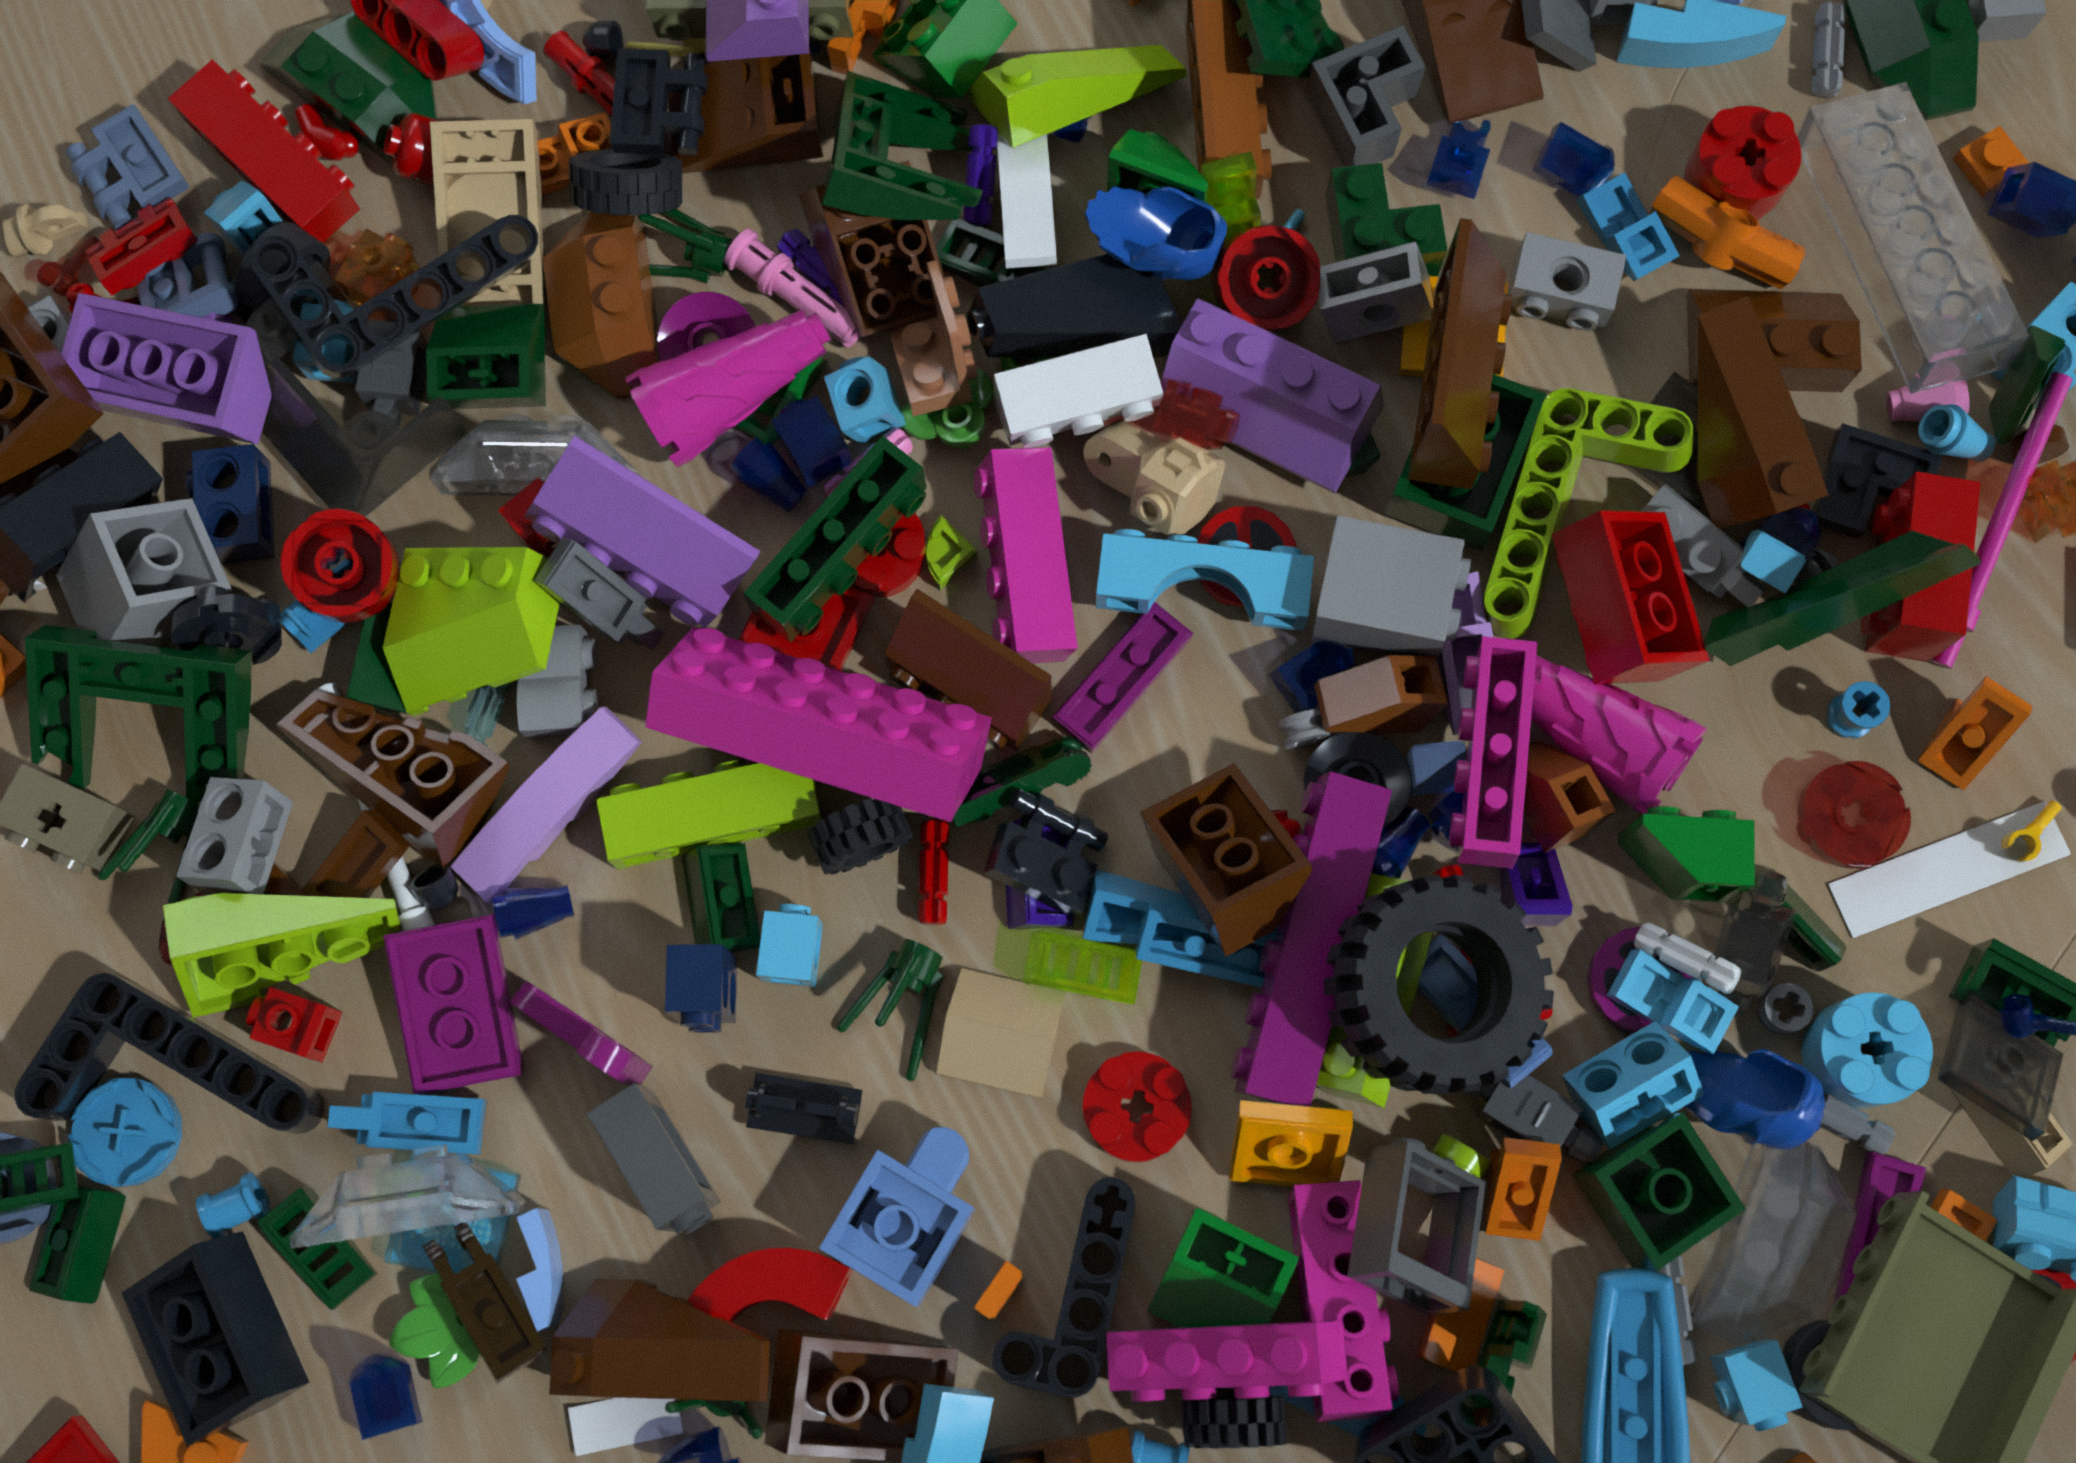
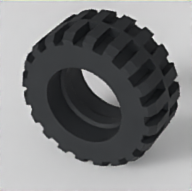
M1437 874L1420 877L1386 888L1384 892L1370 896L1357 906V915L1344 920L1337 931L1343 939L1340 944L1330 946L1326 963L1335 966L1334 977L1324 978V995L1335 996L1337 1009L1327 1012L1332 1027L1344 1028L1348 1037L1343 1039L1341 1044L1350 1057L1361 1056L1365 1060L1363 1070L1376 1079H1389L1391 1087L1403 1091H1421L1422 1094L1464 1093L1479 1090L1481 1085L1496 1084L1509 1076L1508 1067L1522 1066L1532 1055L1531 1048L1526 1044L1528 1041L1541 1040L1548 1026L1546 1021L1539 1018L1542 1009H1550L1553 1006L1554 991L1545 990L1544 976L1552 975L1553 970L1550 958H1540L1537 945L1542 944L1544 940L1537 926L1526 928L1521 920L1526 916V912L1515 900L1501 903L1499 901L1502 896L1501 890L1488 883L1473 886L1471 877L1454 874L1441 878ZM1425 932H1438L1456 942L1469 957L1477 977L1478 997L1473 1015L1459 1034L1446 1039L1432 1038L1419 1030L1404 1012L1397 993L1396 974L1400 957L1410 940Z

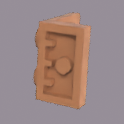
M937 260L926 262L937 316L888 329L913 417L973 401L969 380L978 378L970 348L963 349V346L971 344L964 314H959L958 311L953 312L952 308L959 307L952 276L942 278Z

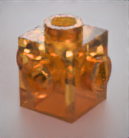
M365 229L358 242L352 243L346 250L342 262L343 266L334 279L349 300L362 305L421 267L412 255V246L405 240L392 233H386L382 237ZM419 285L411 290L412 297L416 293ZM375 312V313H377V314H379V315H381V316L387 318L388 313H386V312Z
M2054 460L2035 469L2018 509V513L2035 543L2058 533L2061 534L2063 539L2076 534V460L2062 467L2058 460Z

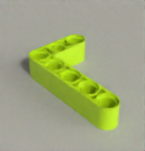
M1560 388L1552 391L1545 397L1535 424L1484 594L1487 621L1491 622L1492 631L1496 635L1506 639H1515L1526 634L1534 623L1555 552L1551 534L1562 529L1582 457L1587 456L1660 472L1680 470L1688 464L1692 456L1693 425L1690 418L1684 412L1674 408L1573 388ZM1564 414L1573 415L1578 418L1569 425H1559L1554 422L1558 416ZM1612 425H1623L1629 429L1625 434L1619 436H1612L1604 431ZM1665 435H1674L1681 440L1674 446H1663L1656 442L1658 438ZM1550 460H1556L1564 464L1560 470L1555 472H1545L1539 468L1543 463ZM1534 507H1544L1551 511L1545 518L1533 520L1525 516L1526 512ZM1520 554H1531L1537 558L1532 565L1527 567H1516L1511 564L1512 559ZM1506 601H1516L1523 606L1518 613L1511 616H1504L1496 611L1498 606Z

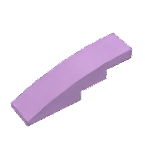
M606 706L600 707L517 789L450 867L486 903L498 900L528 862L538 860L570 821L578 820L582 817L641 745L642 741Z

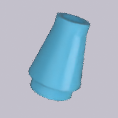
M1958 405L1934 406L1924 414L1918 428L1919 437L1925 448L1931 453L1966 458L1974 462H1983L1991 456L1995 449L1994 437L1985 432Z

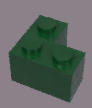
M1382 163L1332 168L1325 198L1335 263L1416 241L1429 276H1439L1448 252L1440 204L1389 209Z

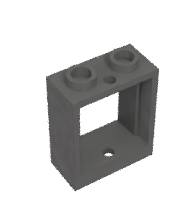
M633 1083L587 1113L656 1230L676 1232V1234L683 1231L687 1235L714 1217L710 1209L721 1201L654 1091Z
M1395 1138L1391 1144L1368 1148L1347 1277L1427 1316L1469 1311L1486 1181L1459 1168L1452 1159L1440 1158L1425 1150V1144L1415 1139ZM1407 1184L1434 1197L1425 1265L1397 1252Z

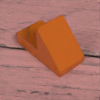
M1985 676L1964 701L1957 699L1952 704L1921 752L1918 761L1964 791L2031 715L2032 705Z
M1503 1137L1501 1150L1493 1149L1491 1151L1484 1225L1485 1234L1536 1241L1541 1240L1562 1160L1560 1144Z

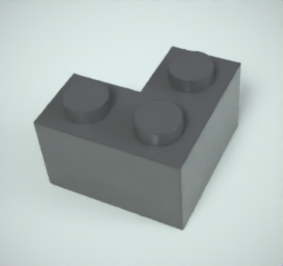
M1403 25L1312 63L1306 93L1344 167L1379 163L1394 156L1402 128L1391 107L1417 96L1425 70V65Z

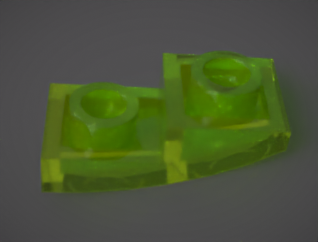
M1251 151L1201 164V175L1209 183L1206 203L1214 207L1227 224L1225 242L1244 229L1260 226L1261 211L1255 198L1257 166Z

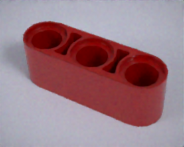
M350 0L354 13L363 23L433 81H440L477 71L484 62V49L479 36L439 0Z

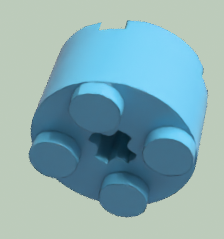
M1862 993L1827 1006L1815 1017L1803 1036L1801 1056L1804 1068L1820 1080L1826 1095L1830 1094L1856 1109H1865L1903 1100L1923 1087L1930 1075L1933 1046L1928 1028L1914 1004L1888 994ZM1861 1044L1870 1047L1872 1056L1862 1055Z

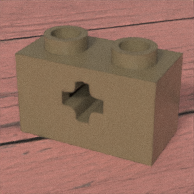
M23 763L0 801V825L9 829L4 839L34 853L39 844L53 849L55 852L50 859L51 861L79 874L82 873L86 865L100 871L117 851L135 818L134 815ZM60 817L66 819L62 829L56 827Z

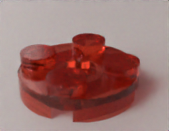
M1848 761L1821 771L1804 787L1798 802L1797 813L1799 820L1796 826L1797 834L1820 858L1828 863L1847 869H1867L1895 854L1904 844L1911 826L1910 807H1905L1904 799L1900 794V791L1903 789L1897 779L1885 769L1865 761ZM1854 802L1861 805L1860 815L1866 819L1865 825L1856 824L1853 827L1849 826L1845 822V817L1841 814L1842 807L1848 808Z

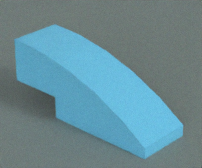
M1685 0L1680 11L1635 2L1623 29L1617 62L1645 67L1689 68L1712 66L1745 59L1771 50L1785 25L1787 16L1714 0Z
M924 1384L915 1438H905L901 1463H980L994 1398L975 1389Z

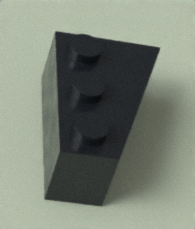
M118 432L106 441H103L101 438L90 441L76 454V460L61 469L58 465H54L41 473L34 480V487L18 497L15 493H11L0 499V578L25 603L37 593L33 589L35 580L55 565L61 567L89 514L149 505L156 499L163 478L121 432Z

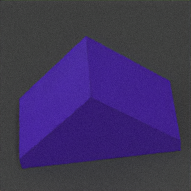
M1521 843L1520 855L1512 869L1500 868L1501 903L1515 900L1526 912V916L1521 920L1524 926H1556L1572 914L1573 906L1556 850L1553 849L1544 853L1539 843Z

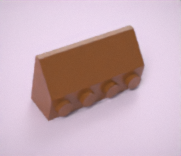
M1187 0L1185 31L1197 165L1199 173L1209 183L1206 202L1260 199L1263 181L1271 179L1272 176L1270 149L1261 148L1260 134L1267 133V109L1265 103H1257L1256 89L1263 87V74L1250 72L1247 58L1252 54V47L1249 38L1244 40L1239 37L1235 23L1242 15L1239 7L1230 0Z

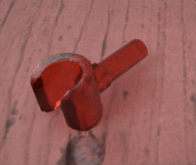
M90 235L63 265L57 262L43 264L37 273L38 282L49 287L55 284L56 280L61 276L59 282L55 284L53 292L66 296L67 290L72 285L79 283L76 273L88 259L84 251L100 240L94 235Z

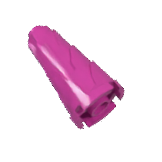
M802 309L770 324L765 322L732 337L701 345L673 359L640 368L626 377V383L634 387V389L630 390V393L661 448L668 444L672 446L675 453L668 457L675 466L680 467L692 461L719 436L743 421L767 398L795 379V375L824 355L826 349L823 344L830 341L831 337L816 312L807 317Z
M1536 655L1531 720L1552 736L1553 741L1566 753L1589 764L1596 777L1619 799L1628 804L1633 811L1642 815L1647 814L1648 808L1658 807L1662 802L1657 799L1661 790L1670 791L1698 749L1707 728L1694 719H1689L1673 710L1652 704L1612 684H1594L1593 678L1571 668H1566L1562 665L1558 666Z

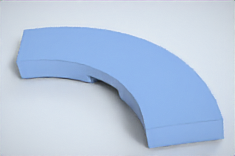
M439 0L479 36L484 49V62L480 68L479 75L496 90L517 102L528 104L537 101L535 52L523 47L510 38L490 17L480 0Z

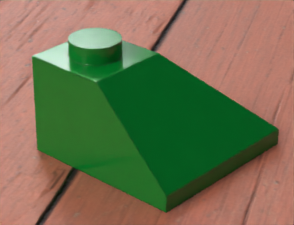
M1129 129L1112 148L1108 157L1107 192L1114 186L1124 190L1132 189L1143 193H1148L1154 188L1170 186L1204 202L1207 200L1209 183L1178 146L1169 143L1162 135L1154 132L1141 133Z

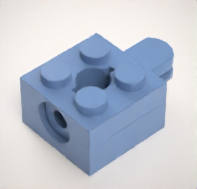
M934 1127L925 1132L905 1166L877 1149L819 1249L914 1307H920L976 1210L973 1206L951 1194L969 1163V1148L964 1138L955 1130L946 1127Z

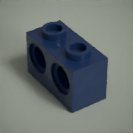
M254 444L192 451V470H188L186 473L187 490L190 498L194 501L220 563L226 564L275 558L270 460ZM236 473L231 485L219 489L224 477ZM238 521L236 531L229 537L221 538L224 528L228 524Z
M723 944L667 945L665 1012L678 1020L680 1026L688 1027V1031L694 1033L721 1032V1023H736L737 958Z

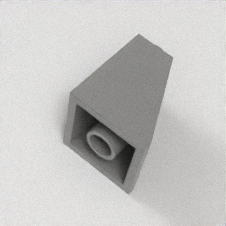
M192 498L89 514L56 574L78 629L96 631L97 639L156 647L171 637V617L174 612L183 604L197 599V592L200 589L218 586L227 589L229 592L231 591V586Z
M1337 515L1316 613L1311 646L1440 656L1445 640L1455 641L1461 610L1452 608L1455 589L1465 591L1471 559L1461 558L1465 540Z

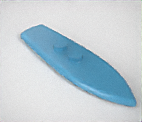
M1634 1267L1605 1271L1597 1277L1586 1371L1580 1463H1690L1688 1413L1673 1281L1666 1274Z

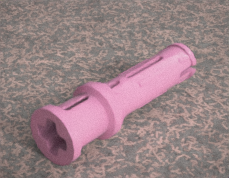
M750 228L742 231L735 238L724 257V265L730 270L739 269L757 283V289L762 294L770 296L776 294L797 311L803 309L807 317L816 312L827 332L842 343L845 348H850L856 343L860 336L846 308L793 269L794 265L789 256L784 253L777 255L758 240V234Z

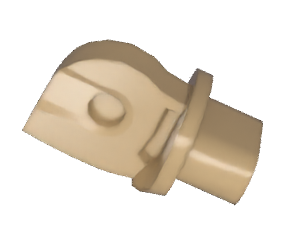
M24 204L17 208L16 216L3 221L6 246L8 251L15 257L28 252L36 256L47 254L53 247V241L88 228L86 214L80 211L74 212L63 205H49L36 210L31 205Z

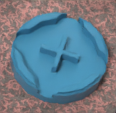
M138 1078L109 1079L91 1089L77 1104L71 1118L74 1121L71 1127V1135L68 1134V1142L73 1143L77 1168L92 1181L119 1188L138 1186L159 1176L175 1158L182 1139V1116L173 1097L158 1084Z

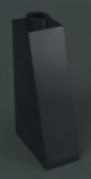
M1108 253L977 288L971 308L967 312V324L970 334L974 340L981 341L987 357H1061L1147 334L1153 357H1165L1169 355L1172 342L1182 326L1161 278L1153 276L1150 271L1132 269L1115 260Z

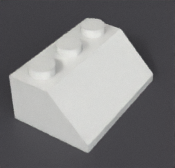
M1147 334L994 374L993 400L1010 445L1022 443L1023 448L1045 445L1054 440L1052 434L1073 429L1074 435L1094 432L1104 426V420L1123 416L1125 422L1148 417L1154 413L1153 407L1160 405L1163 396Z

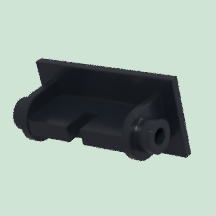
M756 1073L753 1088H749L746 1098V1109L749 1110L746 1128L854 1145L863 1090Z

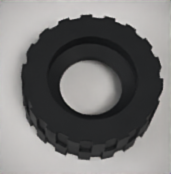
M613 149L592 150L570 157V201L572 205L578 206L580 209L610 215H651L672 211V209H677L682 204V161L678 160V157L670 156L666 153L614 152Z

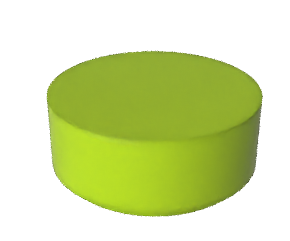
M1445 1134L1441 1135L1432 1151L1440 1158L1452 1159L1456 1166L1482 1179L1490 1165V1161L1484 1156Z

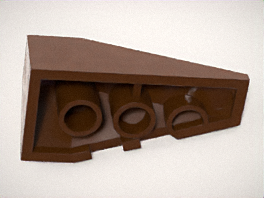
M1749 296L1696 315V379L1698 380V414H1696L1698 463H1696V483L1708 519L1721 529L1778 514L1828 496L1811 442Z
M317 689L277 723L280 731L370 810L375 809L413 847L441 867L450 862L480 832L510 768L508 761L468 734L452 730L450 734L424 727L421 720L406 716L403 721L375 712L374 707Z
M595 1279L552 1336L549 1395L768 1401L769 1340L722 1317H712L694 1308L693 1303L681 1297H671L657 1290L656 1285L644 1279Z

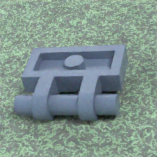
M135 104L130 105L91 129L100 143L99 146L88 152L84 144L74 143L66 149V155L72 162L71 171L79 184L89 188L94 196L93 205L103 219H109L115 230L120 229L133 220L127 208L128 204L137 199L142 208L149 203L154 207L167 198H173L190 188ZM115 166L122 179L110 185L105 178L106 170Z

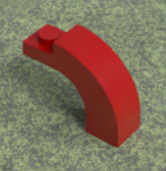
M788 1247L762 1249L741 1255L717 1268L697 1286L687 1301L693 1303L694 1308L712 1317H722L732 1323L748 1308L770 1300L787 1302L819 1318L830 1320L854 1269L837 1259L810 1250Z

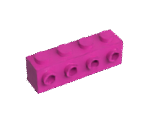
M1051 447L991 449L980 466L975 469L974 490L976 497L983 499L985 517L981 519L980 538L983 548H989L991 567L987 570L986 586L989 598L996 600L998 616L993 621V638L1032 663L1064 662L1078 646Z
M1482 636L1476 657H1466L1463 688L1473 689L1471 708H1462L1458 739L1468 741L1466 761L1457 760L1454 778V792L1463 793L1462 814L1452 813L1449 845L1459 846L1457 863L1512 869L1520 855L1537 642Z
M1360 1180L1294 1185L1287 1196L1294 1255L1300 1257L1296 1265L1302 1320L1303 1322L1343 1320L1348 1380L1323 1384L1324 1395L1312 1396L1316 1423L1383 1417L1392 1410L1391 1401H1397L1399 1395L1396 1370L1393 1365L1386 1366L1383 1343L1390 1341V1323L1386 1308H1378L1375 1290L1347 1277L1361 1194Z
M1343 1320L1139 1329L1106 1333L1109 1391L1131 1390V1401L1134 1402L1165 1400V1389H1182L1183 1400L1217 1398L1216 1388L1234 1387L1235 1398L1270 1396L1269 1386L1280 1385L1288 1386L1289 1397L1324 1395L1323 1384L1348 1380Z

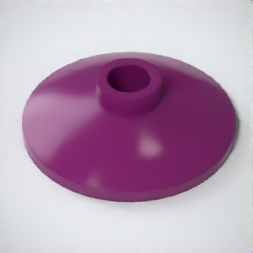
M717 292L693 293L674 303L664 315L657 336L658 354L661 361L670 360L703 345L704 337L709 333L717 335L720 340L732 337L740 332H745L756 327L749 312L735 299Z

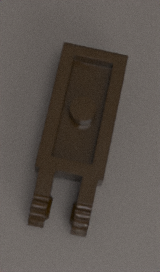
M463 1221L453 1227L456 1232L455 1237L461 1248L467 1252L473 1264L455 1274L448 1263L445 1251L434 1239L422 1247L442 1281L440 1283L442 1291L498 1384L546 1354L547 1348L491 1253L486 1255L466 1221Z

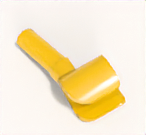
M2051 800L2024 829L2006 834L2001 840L2002 848L2010 847L2017 837H2021L2027 843V851L2025 855L2019 858L2018 862L2036 858L2042 846L2039 836L2062 809L2061 805Z

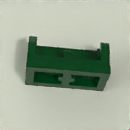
M1995 938L1973 946L1948 996L2046 1051L2053 1050L2058 1039L2066 1042L2076 1028V983Z

